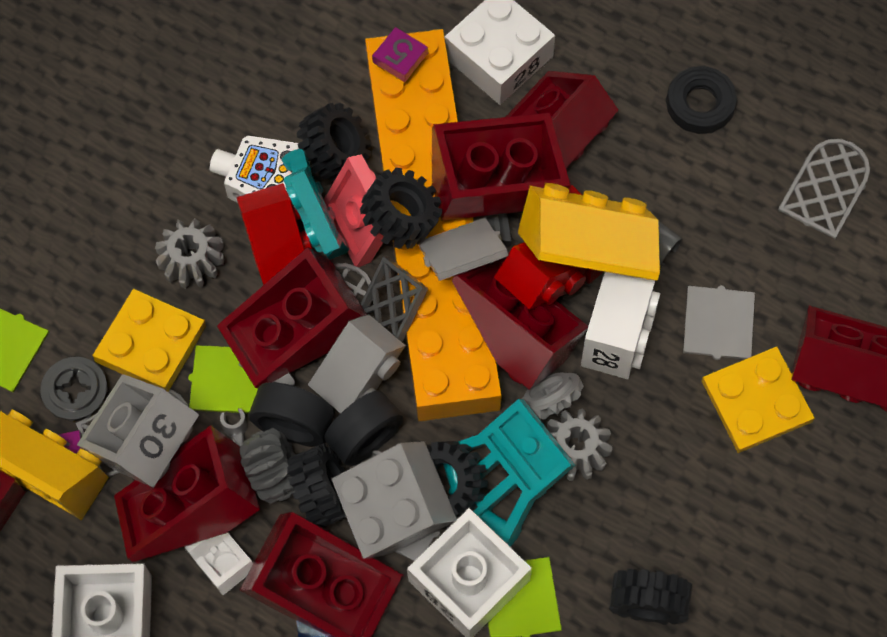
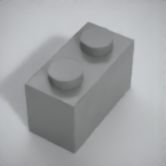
M369 314L353 319L347 323L308 386L341 414L349 405L362 396L376 391L383 380H387L394 374L400 365V361L397 358L406 345Z

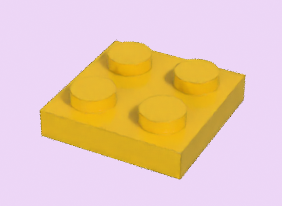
M133 289L92 356L94 361L120 374H125L163 388L169 392L202 335L206 323L205 320Z
M777 346L708 374L701 380L738 453L812 423L815 419L796 381L791 380L792 374Z

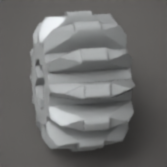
M194 218L190 226L185 227L184 223L178 220L176 223L177 230L173 232L164 229L162 234L165 241L156 242L155 249L157 254L160 255L156 259L159 270H165V278L170 283L179 279L180 286L186 289L190 283V278H194L196 284L202 288L204 285L202 275L206 274L216 279L218 273L215 266L223 265L224 255L220 252L224 248L222 239L214 237L215 231L210 224L201 228L200 222ZM189 249H196V253H194L193 251H191V255H192V256H189V257H184V256H183V253H184V252H185L187 255L189 254V253H188V250H189Z
M583 408L578 410L577 418H572L571 414L564 410L561 412V422L550 419L547 423V428L551 435L576 465L567 473L569 481L574 480L576 470L579 469L586 480L592 477V468L602 471L606 465L603 457L610 456L612 452V446L606 443L611 435L610 430L606 428L598 429L601 422L599 415L592 417L589 421L585 420L586 412ZM578 438V443L583 440V450H574L575 445L570 448V439Z

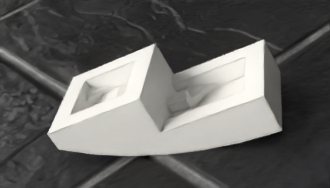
M228 532L184 546L222 595L245 579L253 565L252 560Z

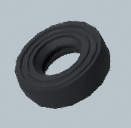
M707 66L690 67L679 72L670 83L666 96L667 111L674 123L685 131L696 134L713 133L724 128L733 117L737 103L735 86L729 77L718 69ZM702 88L708 90L716 98V106L708 112L695 111L688 105L687 95L695 89Z

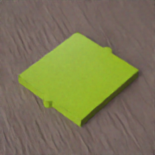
M0 309V387L14 393L49 331L24 320L22 314L13 315L3 309Z
M196 345L193 373L188 376L189 381L192 382L189 408L194 411L239 413L238 408H240L244 413H249L258 388L254 387L244 369L239 366V361L231 348Z
M549 557L525 560L532 568L530 581L488 622L490 637H530L535 634L562 631Z

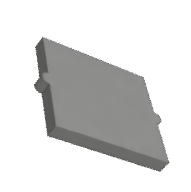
M486 218L426 238L419 244V248L425 256L423 258L425 266H431L439 281L508 256L507 249L501 241L500 231H494Z
M723 285L718 286L717 289L688 286L683 353L713 356L715 360H720L721 357L750 358L752 355L755 292L726 290Z

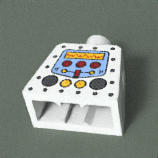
M246 136L243 138L236 155L216 149L210 162V172L226 176L224 186L227 197L237 202L236 197L278 184L283 183L286 188L284 178L292 174V171L286 170L282 158L290 151L299 149L298 143Z

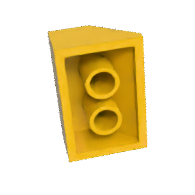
M545 183L544 188L529 187L517 233L538 260L658 281L660 274L658 219L647 209L646 203L633 198H623L622 202L608 200V196L590 190L584 191L583 195L569 193L568 188L553 183Z
M11 409L8 415L0 411V471L16 479L24 488L82 521L109 478L99 468L102 461L82 448L79 449L77 454L64 447L67 441L48 429H45L42 434L31 429L30 427L33 422Z

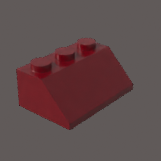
M548 71L506 117L550 113L565 167L567 168L571 162L576 161L582 156L584 148L596 135L602 133L608 127L610 119L619 110L595 75Z
M550 113L433 124L432 186L436 190L434 193L435 197H440L441 204L438 207L442 209L441 221L522 212L530 186L544 188L545 183L558 184L568 189L571 186Z
M809 305L793 364L791 380L798 382L805 389L812 391L824 389L838 393L840 397L850 402L859 403L866 401L879 405L880 408L887 412V327Z

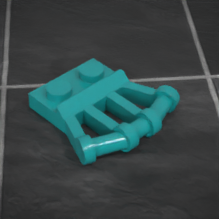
M295 149L290 151L282 158L286 170L292 171V174L284 178V183L288 195L301 217L312 246L317 252L323 251L329 260L348 253L349 247L347 242L335 227L333 222L335 214L331 207L327 208L321 196L324 190L319 181L315 183L304 150Z
M523 399L515 401L478 435L458 441L459 444H467L472 447L470 451L483 446H487L491 451L477 464L486 466L487 472L480 473L481 479L499 464L509 474L508 477L484 497L483 501L475 502L478 507L473 511L509 547L514 544L520 535L522 524L534 501L543 496L551 486L576 466ZM444 463L450 485L448 493L452 495L457 489L458 478L455 469L451 465ZM519 487L522 494L507 521L491 512L492 508L515 488Z

